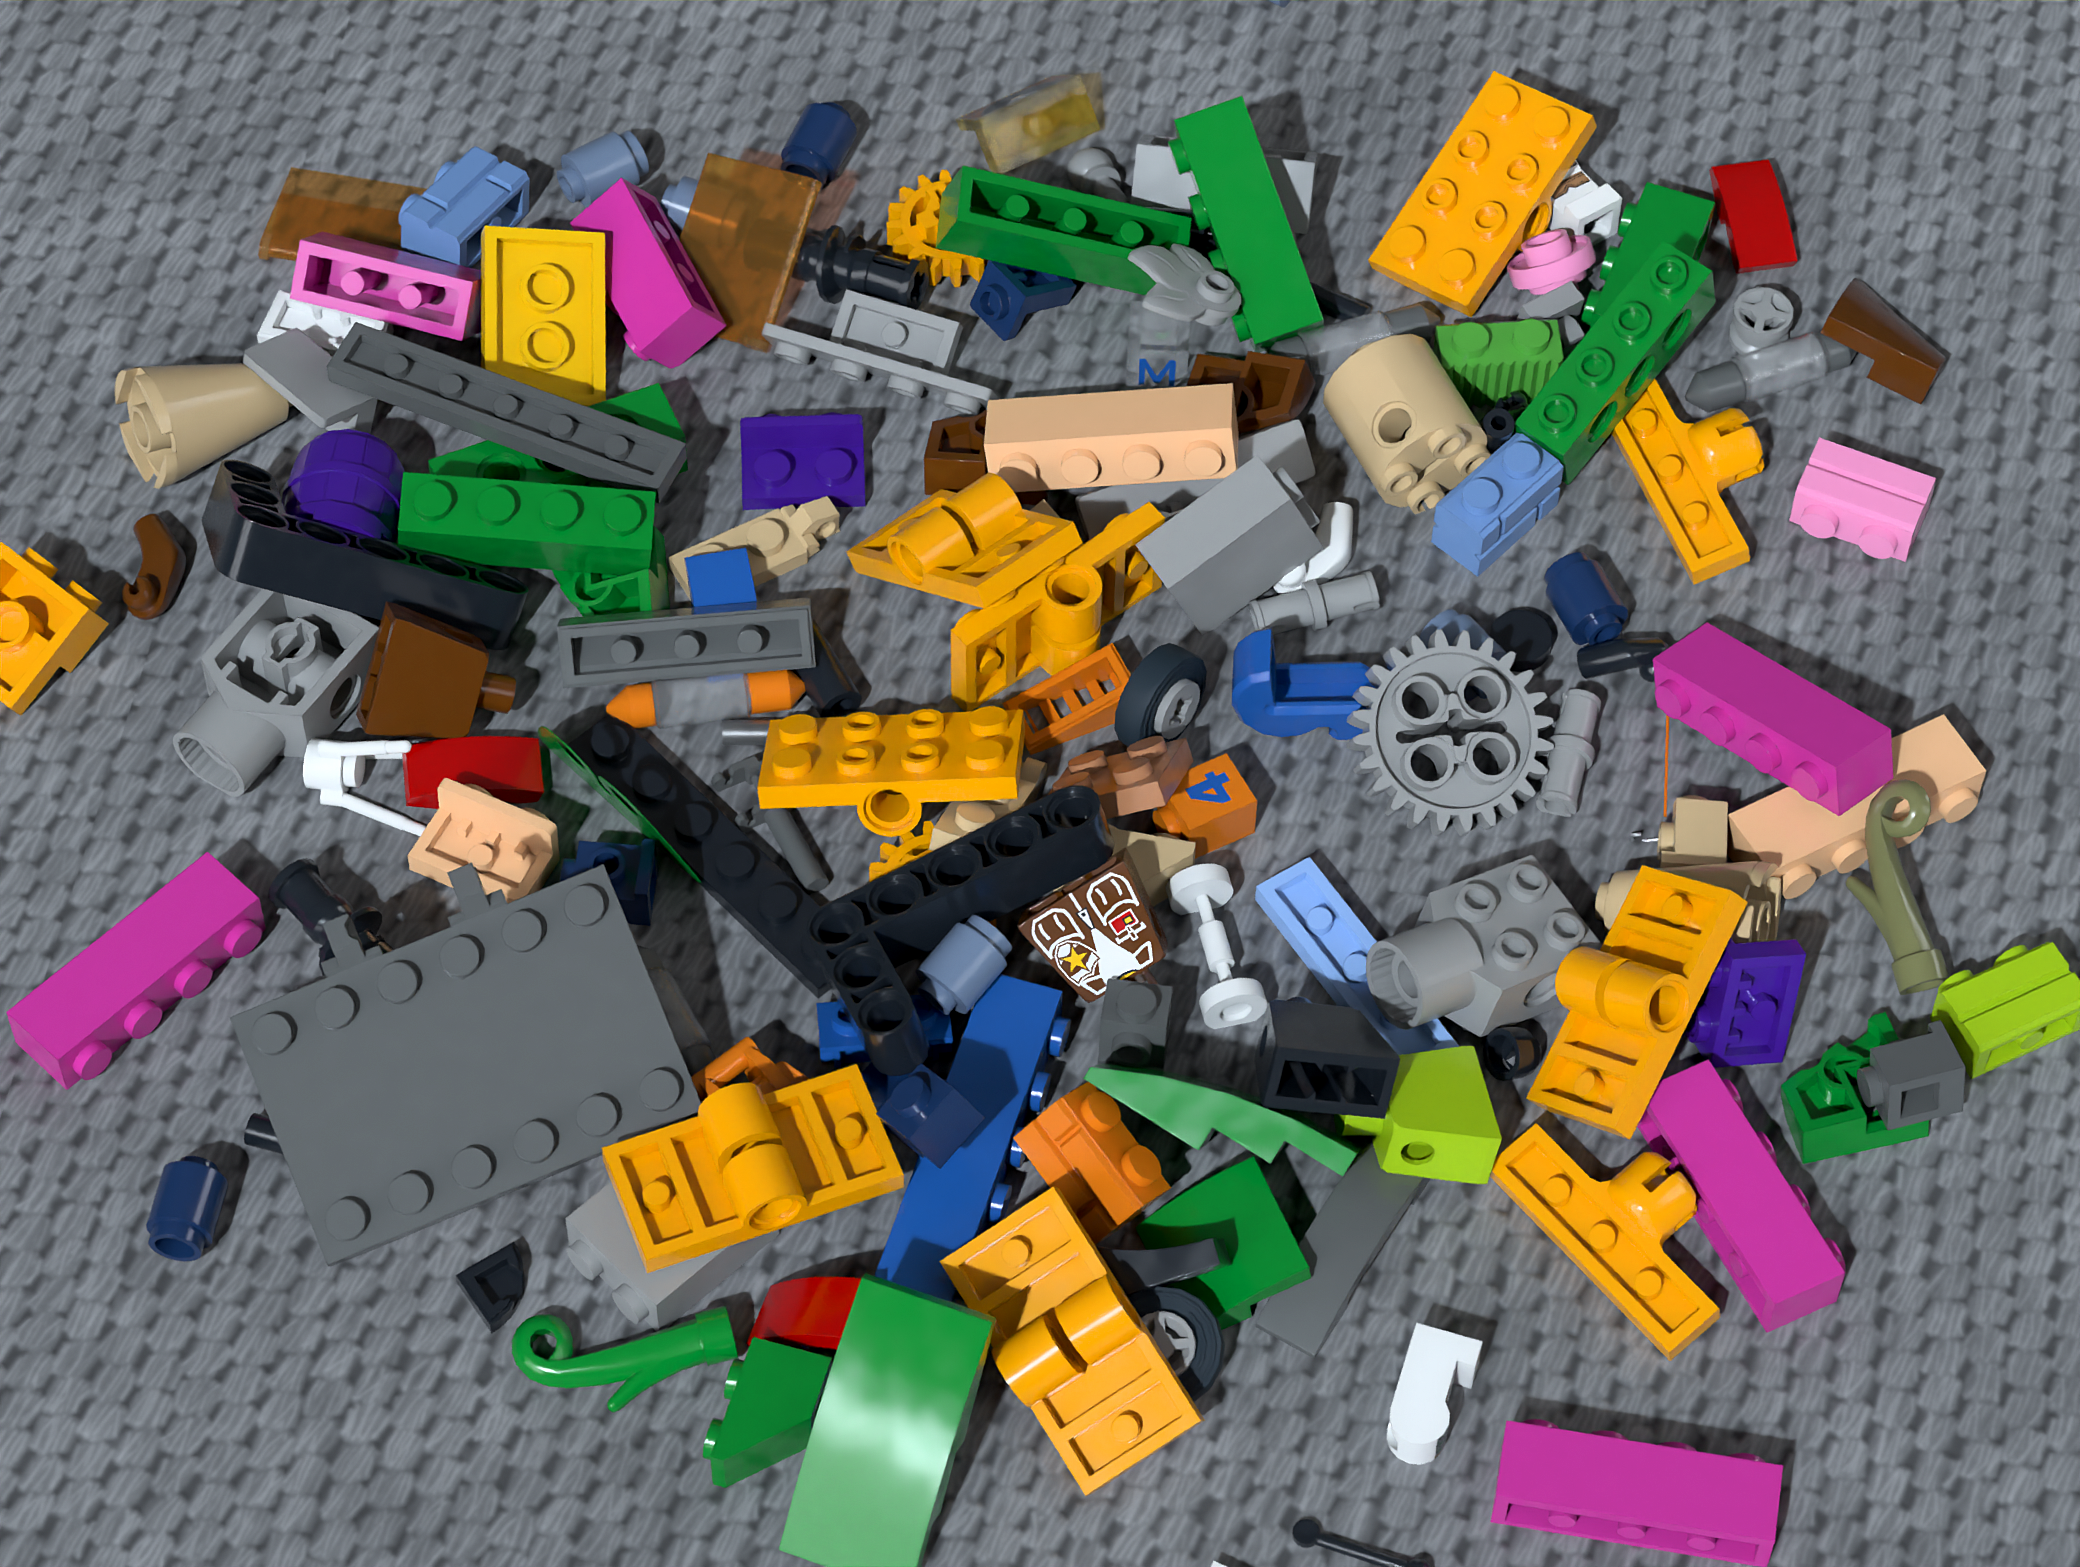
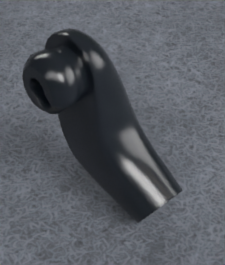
M1510 392L1511 397L1507 400H1503L1501 397L1496 402L1495 409L1490 410L1478 422L1487 436V449L1492 454L1516 433L1514 423L1528 407L1527 398L1521 392Z

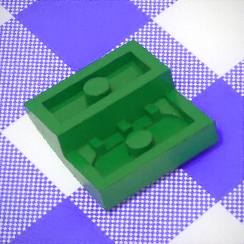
M1254 1156L1194 1186L1164 1205L1135 1227L1145 1250L1189 1245L1211 1238L1224 1239L1232 1265L1165 1286L1183 1289L1203 1300L1218 1319L1221 1330L1252 1317L1250 1305L1311 1279L1309 1266Z

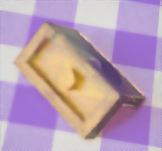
M1081 75L1050 76L956 119L961 131L976 132L990 170L998 174H1004L1101 130Z

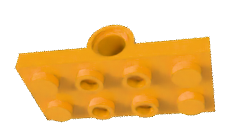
M1493 71L1369 257L1368 261L1371 268L1416 292L1472 318L1516 249L1522 251L1521 245L1523 242L1546 231L1552 214V201L1550 198L1596 130L1597 125L1593 115Z
M986 473L958 493L943 489L939 490L846 552L854 570L859 574L984 609H990L1012 599L1016 593L1015 589L1032 577L1044 575L1057 569L1064 562L1063 556L1083 544L1073 521L1022 509L1011 487L1000 476L994 473Z
M1150 502L1130 514H1120L1108 523L1103 532L1063 556L1064 562L1057 569L1044 575L1034 576L1017 587L1014 597L1008 602L995 608L973 609L962 616L955 627L950 629L951 698L964 712L972 711L1040 666L1053 676L1100 650L1101 626L1162 587L1161 579L1136 547V544L1163 525L1165 517Z
M987 706L969 712L941 713L934 709H921L910 714L876 715L872 712H855L846 717L813 718L805 714H796L784 719L770 720L757 786L760 809L856 805L859 819L867 829L881 836L895 837L908 833L918 824L921 818L923 802L1018 799L1025 738L1023 709L1004 710L1000 707Z
M1642 865L1601 949L1598 950L1587 946L1575 948L1564 957L1559 965L1555 979L1556 995L1560 1003L1570 1011L1526 1099L1549 1112L1630 1140L1748 902L1731 890Z
M855 1064L764 1095L761 1088L756 1084H732L715 1091L703 1100L698 1108L697 1117L602 1147L603 1162L646 1272L650 1273L904 1188V1173L881 1119L876 1115L877 1110L858 1065Z
M1058 1187L1050 1188L940 1261L968 1308L996 1317L990 1340L993 1347L991 1352L994 1361L1015 1395L1025 1406L1032 1409L1085 1496L1094 1493L1205 1421Z

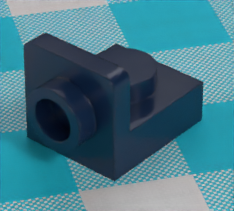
M989 260L972 297L970 307L1003 341H1007L1016 337L1027 313L1068 305L1077 285L1070 278Z

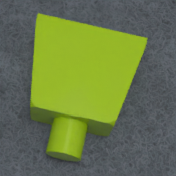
M1460 1046L1398 1055L1400 1063L1385 1119L1334 1114L1335 1129L1339 1136L1371 1135L1379 1166L1387 1173L1472 1184H1487L1502 1140L1474 1046Z

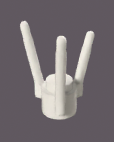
M312 738L309 741L303 763L304 784L307 788L321 790L320 803L322 805L341 806L421 836L427 827L408 819V817L347 793L349 787L358 788L362 784L365 773V760L402 759V753H407L412 748L408 740L346 742Z

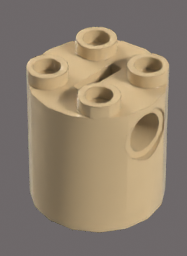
M1413 334L1391 335L1363 345L1353 352L1333 373L1324 389V406L1376 490L1387 504L1397 507L1409 506L1414 514L1426 511L1421 504L1423 500L1429 509L1434 508L1445 497L1444 492L1455 488L1491 456L1487 449L1488 440L1485 432L1425 338Z

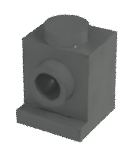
M1107 979L1100 1020L1098 1064L1104 1063L1164 1071L1170 1034L1172 986Z
M1941 1020L1928 1023V1034L1909 1039L1895 1040L1886 1045L1870 1048V1066L1857 1070V1082L1861 1097L1867 1107H1876L1887 1130L1963 1111L1965 1065Z

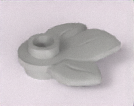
M1175 243L1171 245L1169 250L1160 246L1148 245L1132 250L1128 256L1129 261L1140 267L1157 283L1146 294L1142 302V307L1176 320L1187 322L1195 320L1204 325L1219 326L1224 324L1227 318L1234 316L1241 305L1242 298L1240 292L1234 286L1232 280L1225 274L1216 271L1203 255L1192 248Z

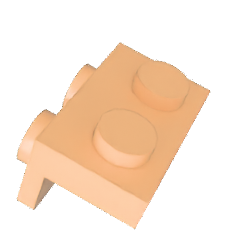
M444 778L437 788L439 809L408 854L409 870L453 888L447 872L473 863L486 895L502 889L507 903L541 890L560 861L556 824L535 809L527 807L520 809L494 798L487 790L478 785H463L449 778Z

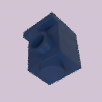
M643 839L642 846L579 841L576 859L564 858L560 882L604 864L628 924L650 926L659 872L656 840Z

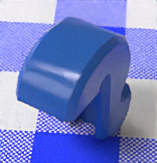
M1272 627L1252 632L1238 642L1233 653L1232 706L1241 722L1265 735L1277 737L1298 736L1318 727H1329V735L1337 740L1352 739L1362 734L1363 729L1347 723V717L1353 711L1366 710V707L1358 703L1352 696L1360 686L1375 687L1365 675L1370 667L1360 661L1276 663Z

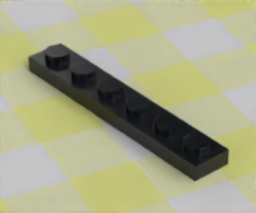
M608 714L567 744L597 777L599 784L609 794L610 792L603 786L598 776L607 780L637 808L699 878L701 883H698L810 992L819 999L831 989L820 967L806 930L809 918L820 906L630 724ZM566 748V752L584 768L581 762ZM611 789V790L613 791V793H614L633 813H635V814L638 816V814L634 811V809H633L617 792H615L613 789Z

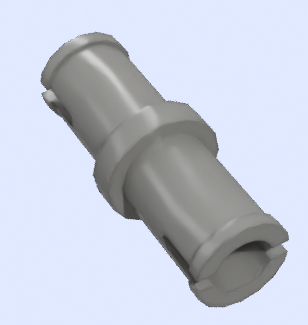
M1368 570L1359 575L1320 585L1315 580L1303 582L1300 590L1258 601H1249V611L1255 631L1272 627L1273 635L1311 625L1314 631L1327 628V621L1369 610H1379L1380 604L1378 602L1379 595L1371 571Z
M1580 689L1567 690L1566 694L1563 693L1561 695V706L1554 735L1547 739V741L1554 744V749L1543 756L1547 762L1546 768L1548 772L1543 777L1540 794L1536 800V806L1541 812L1564 817H1571V814L1575 815L1584 771L1588 770L1593 764L1595 750L1591 745L1597 714L1601 708V700L1595 694Z

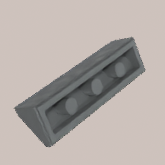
M811 598L571 617L560 619L557 625L563 688L816 667Z

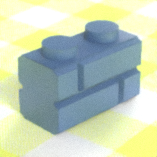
M477 146L471 148L456 163L447 161L438 171L434 183L422 195L414 193L403 203L398 217L399 224L401 225V249H403V252L471 268L481 259V232L484 226L514 227L529 213L530 178L526 171L506 161L499 163L496 156Z
M1515 433L1436 504L1434 522L1436 524L1433 526L1431 542L1478 577L1535 526L1536 519L1541 520L1558 505L1560 493L1558 486L1562 481L1563 465L1557 458L1522 433Z

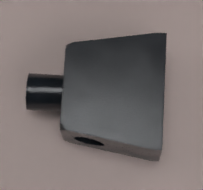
M1293 997L1288 1000L1275 999L1267 1004L1254 1061L1260 1101L1263 1107L1385 1119L1400 1058L1361 1011L1357 1009L1315 1004L1304 997Z

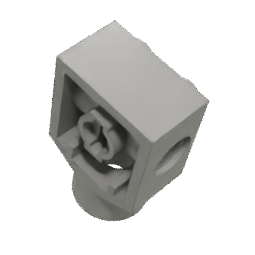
M262 589L200 657L209 697L174 735L173 745L177 754L197 777L233 797L241 796L276 756L304 758L309 741L312 738L328 739L359 703L379 627L352 612Z
M1529 855L1430 892L1413 929L1376 942L1371 946L1366 959V976L1370 992L1378 1009L1394 1026L1407 1030L1445 1016L1481 1038L1488 1035L1494 1029L1509 1027L1562 1006L1555 990V979L1560 963L1575 948L1587 946L1600 950L1602 944L1533 855Z

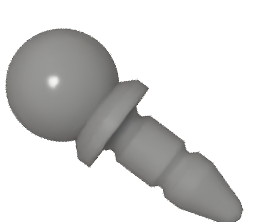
M1084 148L1071 157L1067 166V176L1075 188L1085 194L1128 203L1127 197L1120 189V175L1105 152L1096 148Z

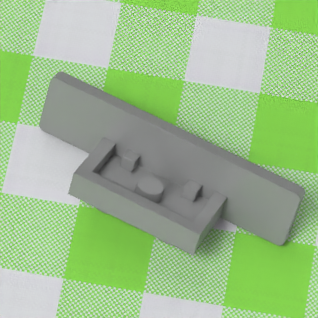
M850 290L845 291L829 341L770 323H765L761 334L771 345L776 346L773 354L786 361L807 366L810 357L818 358L832 363L830 372L857 382H864L867 373L888 379L887 389L910 398L921 399L924 390L946 396L943 403L944 406L964 414L976 416L979 413L980 407L987 409L988 400L999 399L992 389L947 376L963 330L959 322Z
M1297 419L1275 424L1238 438V468L1258 454L1271 473L1282 466L1295 484L1314 477L1316 473L1302 423ZM1225 478L1103 486L1077 496L1075 504L1086 540L1089 541L1103 532L1108 523L1118 515L1123 513L1130 514L1148 502L1165 517V522H1167Z

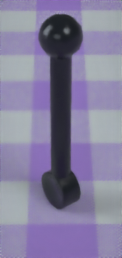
M1309 1519L1300 1520L1293 1527V1540L1303 1548L1317 1545L1379 1567H1430L1429 1563L1421 1558L1406 1561L1322 1533L1316 1522Z

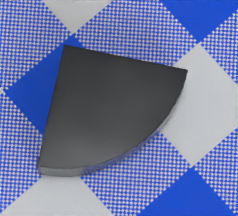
M514 1242L456 1275L457 1284L491 1333L500 1329L512 1317L523 1296L524 1268L520 1252Z

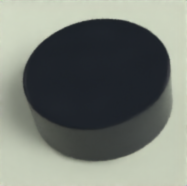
M1512 610L1503 613L1493 622L1489 636L1506 653L1511 651L1516 653L1510 671L1524 672L1535 670L1547 661L1551 650L1552 631L1549 624L1541 616L1527 610Z

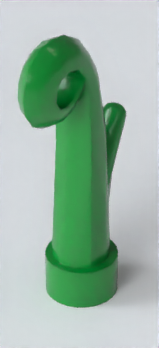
M726 1305L695 1313L696 1319L611 1348L571 1358L573 1353V1337L569 1326L561 1318L551 1314H537L525 1319L516 1329L512 1339V1355L516 1365L530 1380L545 1386L577 1388L625 1381L608 1400L607 1408L611 1412L621 1410L635 1397L654 1384L680 1371L705 1362L710 1366L739 1358ZM546 1334L556 1339V1348L548 1360L535 1355L533 1352V1342L539 1336Z

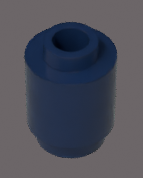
M832 102L812 103L804 108L781 152L783 162L780 169L787 181L819 191L823 188L825 182L830 183L834 180L857 136V128L851 120L850 114L843 107Z
M1576 552L1558 559L1547 569L1544 575V580L1547 584L1546 596L1575 644L1584 645L1589 643L1590 645L1612 641L1618 637L1622 631V625L1628 617V610L1599 562L1590 560L1585 553Z
M185 1156L180 1161L170 1162L164 1166L146 1224L147 1231L150 1233L148 1244L153 1251L172 1260L195 1261L201 1257L203 1249L212 1244L229 1186L227 1179L219 1172L216 1164L202 1157Z

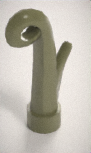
M1907 779L1895 780L1883 786L1871 800L1866 815L1865 842L1874 890L1857 877L1849 876L1846 880L1847 888L1872 916L1887 942L1894 959L1891 968L1900 995H1908L1940 987L1949 978L1942 951L1935 949L1906 878L1894 837H1907L1921 831L1927 824L1931 813L1930 799L1925 789L1918 783ZM1906 799L1910 806L1909 815L1903 821H1895L1892 819L1894 809L1898 803Z

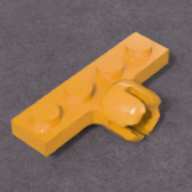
M1654 379L1611 434L1693 585L1750 561L1749 547L1720 497V493L1727 487L1760 474L1764 469V461L1761 458L1763 450L1756 430L1752 426L1744 427L1742 425L1750 420L1741 409L1729 408L1696 423H1683L1676 417L1659 384Z
M1535 1123L1495 1158L1490 1177L1655 1347L1671 1361L1720 1318V1308L1662 1249L1664 1241L1697 1212V1196L1692 1186L1679 1171L1669 1176L1665 1169L1672 1163L1657 1152H1643L1613 1179L1598 1182L1590 1178Z

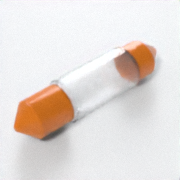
M791 670L657 679L648 683L625 686L607 704L606 713L627 722L634 729L653 726L663 729L721 722L723 720L746 719L753 714L791 710L806 690L803 680Z

